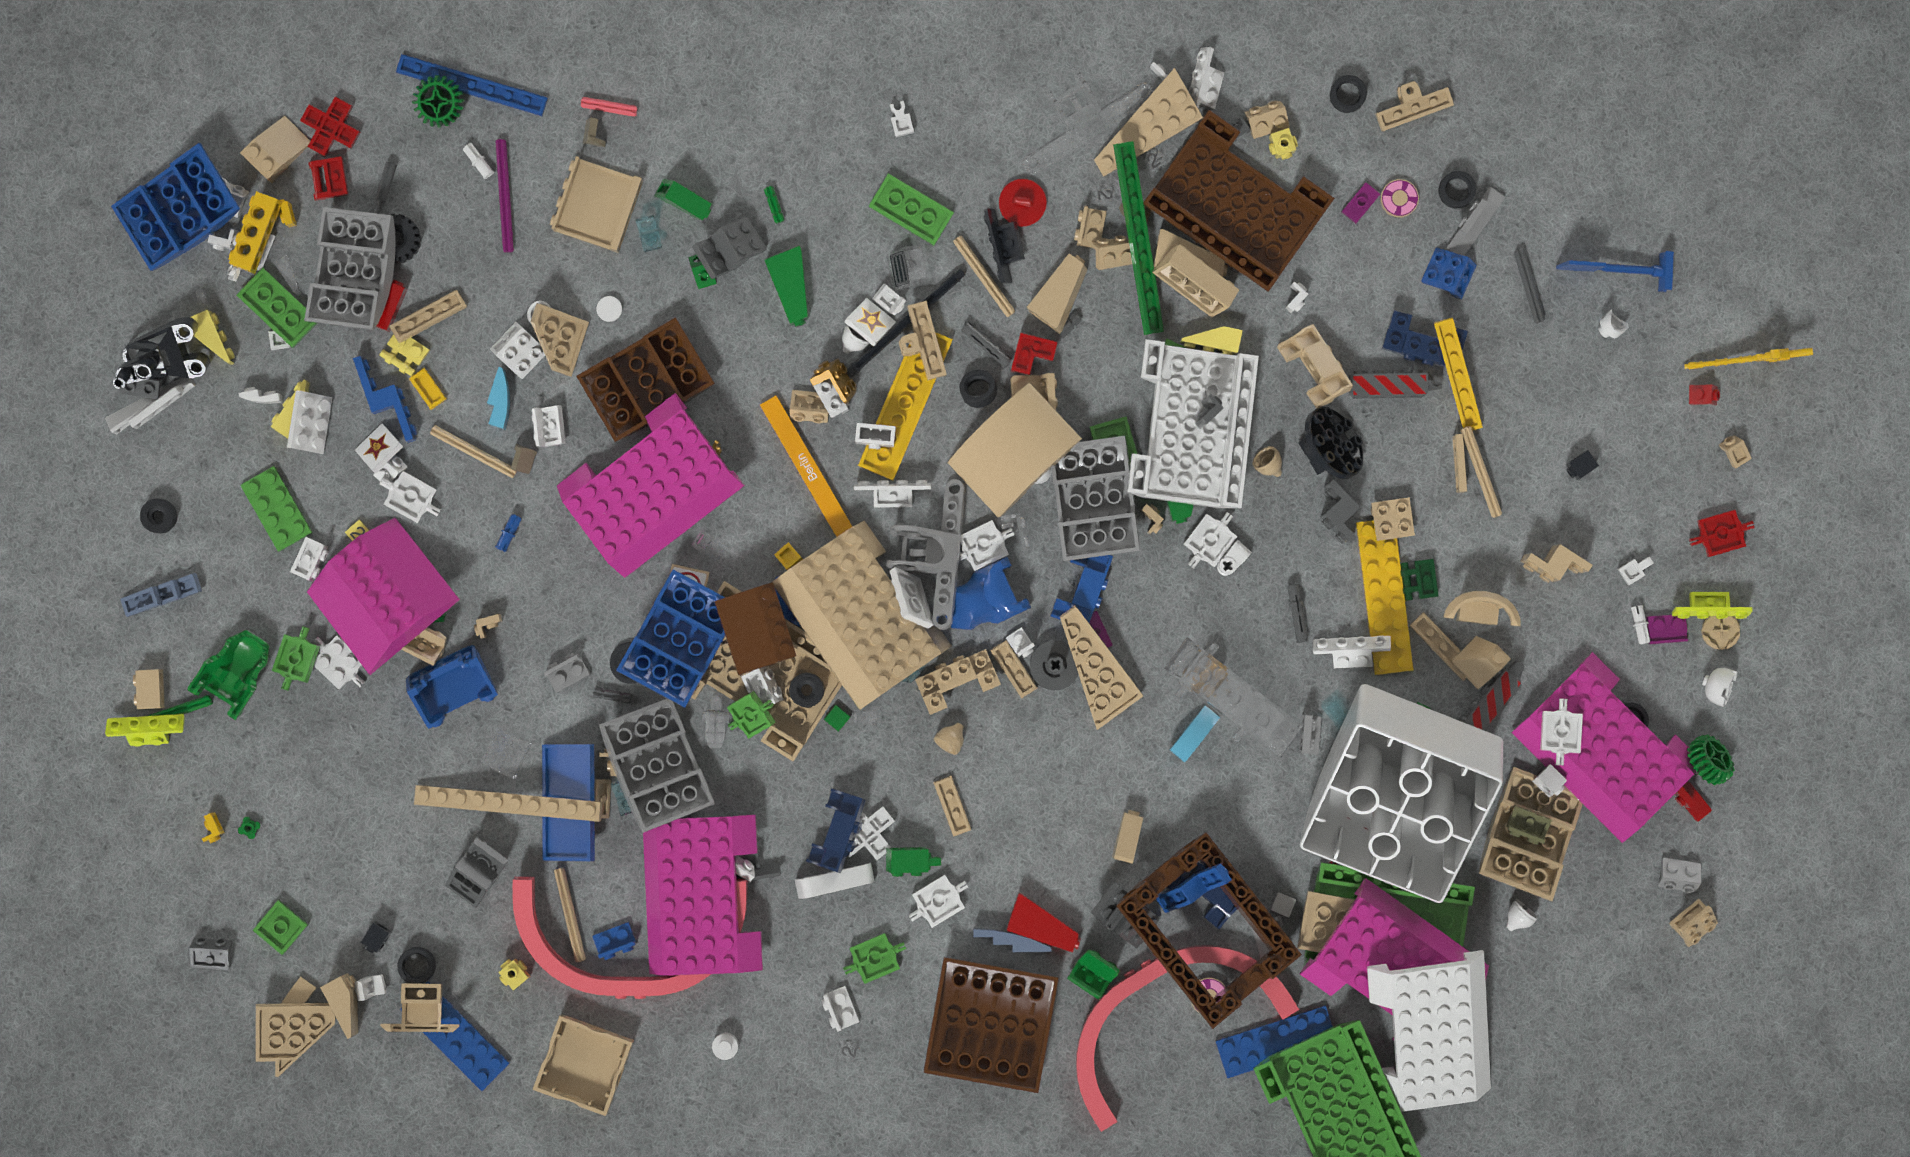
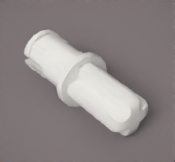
M472 143L467 144L463 148V151L472 161V166L478 169L484 179L494 174V171L484 160L485 157L480 155Z
M1643 605L1638 606L1639 614L1637 613L1636 606L1631 607L1635 623L1633 627L1636 628L1639 644L1649 643L1650 637L1647 628L1649 623L1646 622Z

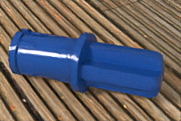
M511 514L505 528L501 530L502 534L495 545L497 549L507 552L512 538L516 536L514 534L521 522V517Z

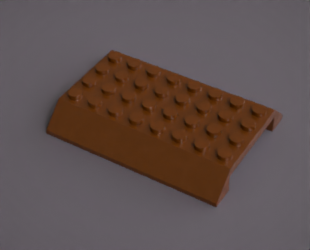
M1209 110L1143 204L1269 292L1335 198L1304 176L1291 194L1228 151L1240 134V131Z

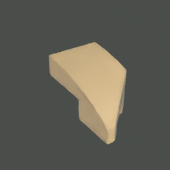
M300 977L281 1004L306 1003L316 990V987Z

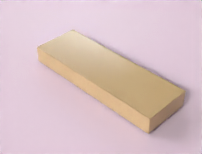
M1456 434L1452 437L1456 492L1464 493L1467 492L1463 434Z
M1007 640L990 650L1021 699L1037 689V686Z
M952 776L933 782L953 837L970 831L971 827Z

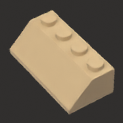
M1180 244L1171 249L1152 272L1210 317H1214L1228 309L1239 292V289L1231 281L1224 279L1218 271L1211 269L1201 258L1194 256L1188 248Z

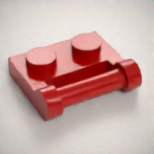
M342 157L308 162L314 183V201L349 195ZM320 167H324L327 192L322 191Z

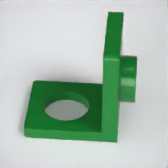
M697 255L688 257L698 289L717 284L715 278H710L701 261L694 262L696 259H699Z

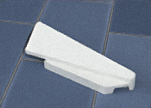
M180 378L160 388L158 399L143 397L107 416L105 420L110 431L118 434L129 425L132 428L138 429L195 387L196 384L192 378Z

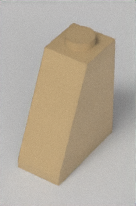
M1129 810L1128 813L1123 812L1112 854L1114 859L1133 864L1143 817L1139 816L1140 812Z

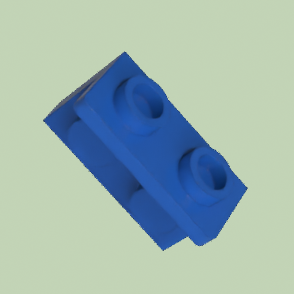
M629 922L592 936L599 953L598 957H604L605 960L615 957V952L622 950L623 953L631 951L634 949L633 946L637 944Z

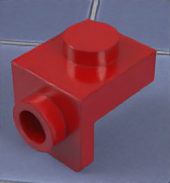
M1712 384L1689 385L1690 405H1717V401L1720 399V391L1717 386Z

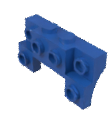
M1106 555L1070 560V563L1084 567L1072 602L1069 603L1057 598L1050 617L1060 620V616L1075 605L1089 623L1094 608L1098 609L1102 598L1099 595L1101 590L1105 591L1108 579L1105 578L1113 556Z

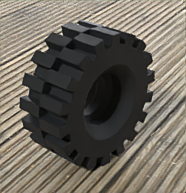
M393 213L390 215L393 216L395 232L402 233L404 237L403 243L400 246H395L394 263H405L406 260H411L412 256L418 253L417 249L421 246V235L419 234V228L411 219L402 214L396 215Z

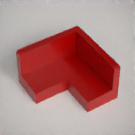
M1020 333L1011 372L1030 375L1034 357L1053 361L1058 342Z

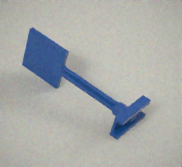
M1665 251L1660 253L1659 265H1653L1652 267L1569 260L1557 265L1556 269L1592 272L1602 270L1605 272L1651 275L1652 277H1659L1658 292H1667V290H1672L1674 252Z

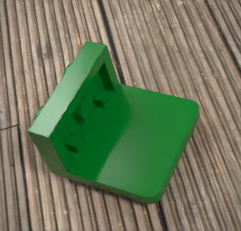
M1087 950L1078 959L1067 979L1099 1000L1110 982L1120 973V970L1113 962L1103 959L1098 952Z

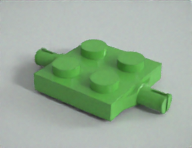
M302 626L299 637H292L286 634L283 636L272 671L285 677L281 689L289 691L292 680H299L305 683L309 681L320 646L306 640L310 628Z
M753 690L727 706L734 720L728 723V728L731 727L730 730H734L739 727L748 739L775 723V720L768 711L774 704L771 703V700L762 703Z
M886 933L852 946L849 949L853 956V964L843 967L845 974L847 975L857 970L864 984L899 970L900 967L896 960V953L906 950V946H904V942L893 946L888 941Z

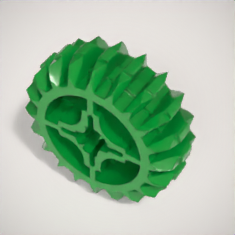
M435 75L434 80L431 76L427 77L428 83L422 80L423 88L416 86V89L420 92L413 93L414 97H418L417 100L412 101L413 104H418L414 111L421 112L417 117L422 118L425 116L423 123L426 124L430 121L431 127L437 124V127L441 128L443 123L445 126H449V120L455 123L456 119L454 116H461L457 110H464V107L459 106V103L465 102L464 99H459L463 92H456L459 85L452 87L454 80L450 79L447 82V77L443 76L440 81L439 75ZM434 86L433 95L425 99L427 91ZM441 86L450 92L452 98H446L443 95ZM439 96V99L446 100L447 102H442L438 105L430 101L437 100ZM452 104L448 114L442 117L445 106ZM425 105L433 107L436 117L427 111Z
M1707 734L1698 736L1689 744L1687 749L1689 752L1688 757L1691 759L1689 762L1693 765V769L1697 771V775L1702 777V780H1706L1708 784L1712 783L1715 786L1725 783L1733 776L1735 771L1733 767L1735 764L1731 760L1733 757L1729 755V751L1726 750L1725 745L1720 743L1719 739L1716 740L1714 736Z

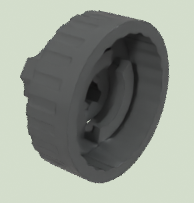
M1051 640L1041 644L1034 650L1030 659V672L1038 685L1048 690H1061L1070 686L1075 681L1078 671L1067 643ZM1058 660L1060 663L1057 669L1052 670V663Z

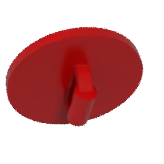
M1017 179L1008 183L1003 188L999 197V209L1002 216L1009 223L1016 222L1018 227H1027L1035 224L1042 218L1046 210L1047 201L1043 189L1037 183L1028 179Z

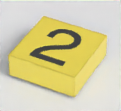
M358 520L345 533L353 541L358 536L368 532L369 529L361 520Z

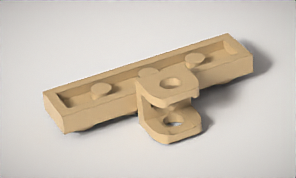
M1413 81L1397 88L1400 105L1375 115L1381 132L1451 107L1454 103L1448 87L1422 96L1418 84Z
M927 301L908 305L907 308L914 333L905 335L900 339L899 347L903 356H912L920 353L927 381L946 376ZM906 343H909L911 345V348H908L906 346Z

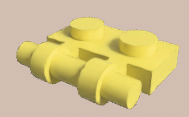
M393 334L387 345L393 348L392 351L389 353L383 349L379 356L384 358L385 362L389 365L393 364L399 368L401 373H406L412 377L416 370L410 367L411 364L414 362L420 366L430 350L413 338H409L399 344ZM398 353L407 357L405 362L396 358Z

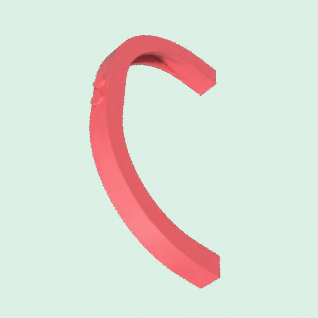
M515 876L513 879V911L516 925L525 947L547 973L571 988L595 995L615 996L616 999H625L627 996H634L635 999H645L646 996H660L685 990L711 975L612 977L583 971L565 961L546 940L540 928L535 909V877ZM736 878L738 930L740 933L747 910L748 881Z
M1198 945L1176 949L1187 965L1193 963H1215L1244 973L1257 962V960L1242 952L1220 946ZM1157 958L1153 961L1150 959L1140 964L1141 968L1136 971L1131 969L1124 974L1125 978L1113 985L1102 995L1088 1014L1078 1039L1076 1072L1079 1089L1090 1115L1101 1132L1118 1121L1104 1100L1097 1084L1094 1069L1096 1041L1108 1015L1122 1000L1167 973ZM1277 977L1268 979L1260 985L1281 1019H1285L1299 1010L1293 998Z

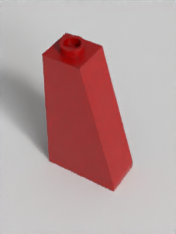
M1018 893L1006 928L1007 931L1072 953L1074 948L1078 949L1081 938H1078V932L1023 894Z

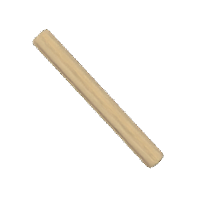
M962 236L957 237L953 241L955 246L1006 317L1015 313L1014 308Z
M436 425L431 429L430 434L511 478L515 477L517 471L512 470L511 466Z
M1470 426L1462 428L1461 433L1463 434V439L1491 516L1493 518L1502 515V511L1472 428Z
M558 868L554 870L572 950L575 961L581 962L586 960L566 872L564 868Z

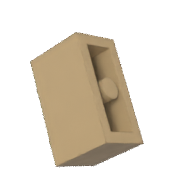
M163 670L135 671L136 675H133V684L136 686L134 704L137 706V709L165 708Z

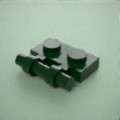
M1434 559L1413 561L1414 569H1409L1408 562L1400 563L1405 601L1413 600L1412 592H1418V599L1439 597ZM1410 575H1415L1417 586L1411 587Z

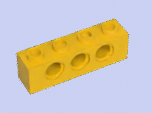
M257 191L251 197L249 202L250 209L242 220L243 227L241 232L239 231L236 235L235 241L237 243L229 254L230 265L256 274L280 211L281 201ZM264 210V216L258 219V212ZM257 228V234L251 237V230ZM250 246V252L244 255V248Z

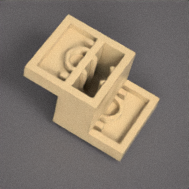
M1561 544L1552 546L1544 560H1541L1532 553L1524 555L1521 559L1526 570L1538 572L1540 574L1539 578L1547 583L1550 581H1560L1567 569L1578 574V572H1589L1593 566Z

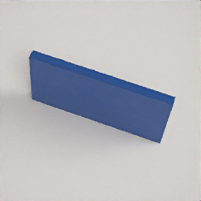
M594 744L542 745V796L595 801ZM542 816L543 861H595V821Z

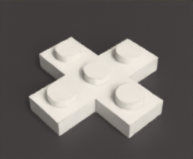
M883 806L869 818L862 811L860 816L862 828L859 834L856 835L854 840L856 845L853 852H850L849 858L865 846L873 857L878 860L886 854V848H891L880 833L894 823L895 820Z

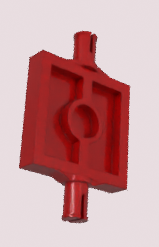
M1736 510L1697 520L1700 536L1689 538V542H1692L1690 543L1691 546L1702 543L1707 557L1746 547L1744 531L1754 529L1755 526L1747 527V525L1754 524L1753 521L1742 524L1738 519Z

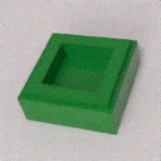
M835 705L824 720L839 732L851 717Z

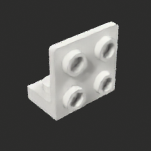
M517 322L490 348L521 379L545 356L541 345Z

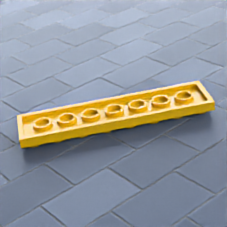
M935 332L944 362L953 339ZM920 353L904 356L875 424L896 427L894 447L880 446V449H869V445H866L858 464L859 467L894 481L937 379L927 381Z
M1374 520L1356 522L1370 637H1391L1390 651L1372 652L1374 674L1413 671L1397 538L1377 541Z

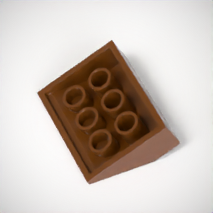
M773 582L714 601L738 675L796 657Z

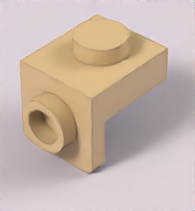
M1146 504L1141 512L1155 523L1147 533L1151 534L1154 532L1156 534L1163 527L1161 522L1164 519L1159 515L1160 511L1152 504L1148 506Z

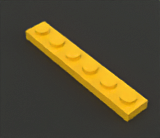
M1453 317L1434 322L1462 428L1470 426L1472 431L1483 428Z

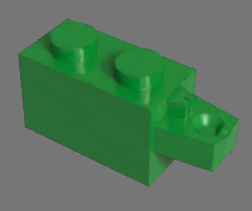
M925 847L886 848V871L895 877H902L904 873H911V876H922V873H928V870H931V866H941V858L931 857L929 849Z

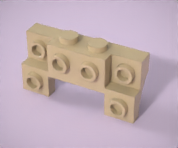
M1314 324L1303 328L1293 337L1278 344L1277 348L1285 361L1289 362L1300 357L1317 383V386L1309 389L1306 393L1316 409L1333 402L1334 398L1349 392L1353 387L1343 371L1341 363L1336 360L1332 354L1331 347L1325 343Z
M986 649L966 658L963 655L952 659L954 663L950 665L942 663L935 667L936 671L915 679L930 715L948 708L942 695L943 692L976 678L983 692L1001 685Z

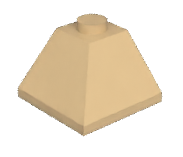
M1475 636L1451 662L1479 689L1496 675L1511 658L1498 645Z

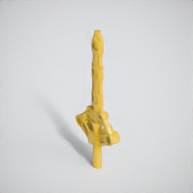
M1789 348L1770 350V352H1765V354L1689 362L1684 364V367L1690 370L1707 366L1716 367L1752 361H1769V363L1788 361L1794 357L1813 355V348L1789 350Z

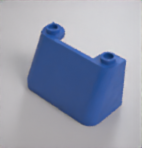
M474 645L464 647L436 661L434 666L430 664L413 672L406 678V691L428 729L442 725L445 714L477 698L481 701L489 702L498 695L497 689Z

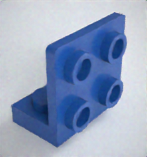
M1436 248L1421 282L1449 291L1455 298L1462 300L1477 265L1467 256Z

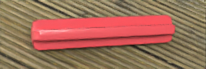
M582 97L581 100L582 108L633 117L637 115L638 109L634 105Z

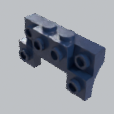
M1394 310L1381 349L1404 355L1406 360H1423L1422 364L1427 366L1437 364L1446 367L1438 338L1410 331L1409 326L1412 315ZM1456 328L1460 346L1463 350L1468 331Z
M831 788V794L825 807L834 809L835 812L823 847L812 843V849L806 862L841 873L847 855L849 856L850 852H853L856 842L854 840L856 835L861 831L862 819H860L866 800Z
M1197 862V866L1189 872H1184L1167 888L1172 889L1179 886L1194 873L1206 868ZM1220 887L1209 890L1202 895L1212 904L1204 918L1220 929L1237 908Z

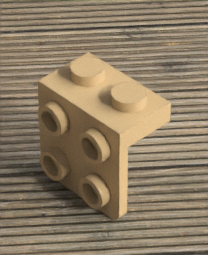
M1054 373L1015 375L1011 377V397L1028 383H1031L1056 410L1058 406V400L1055 397L1057 380Z

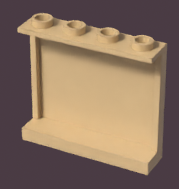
M576 156L575 161L572 160L569 166V171L571 172L569 179L566 178L563 183L562 189H564L562 197L559 196L556 204V207H558L556 215L553 214L551 218V229L619 253L643 180L637 176L632 177L581 160Z

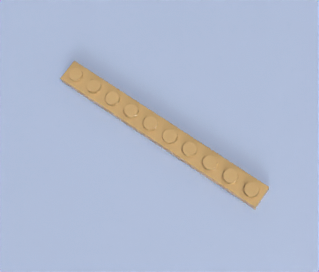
M416 785L414 805L598 822L601 821L603 802L422 785Z

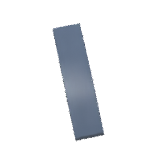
M193 573L177 580H171L161 585L147 588L120 600L126 617L197 594L202 592L197 574Z
M973 928L974 937H993V945H1012V952H1051V946L1012 932Z

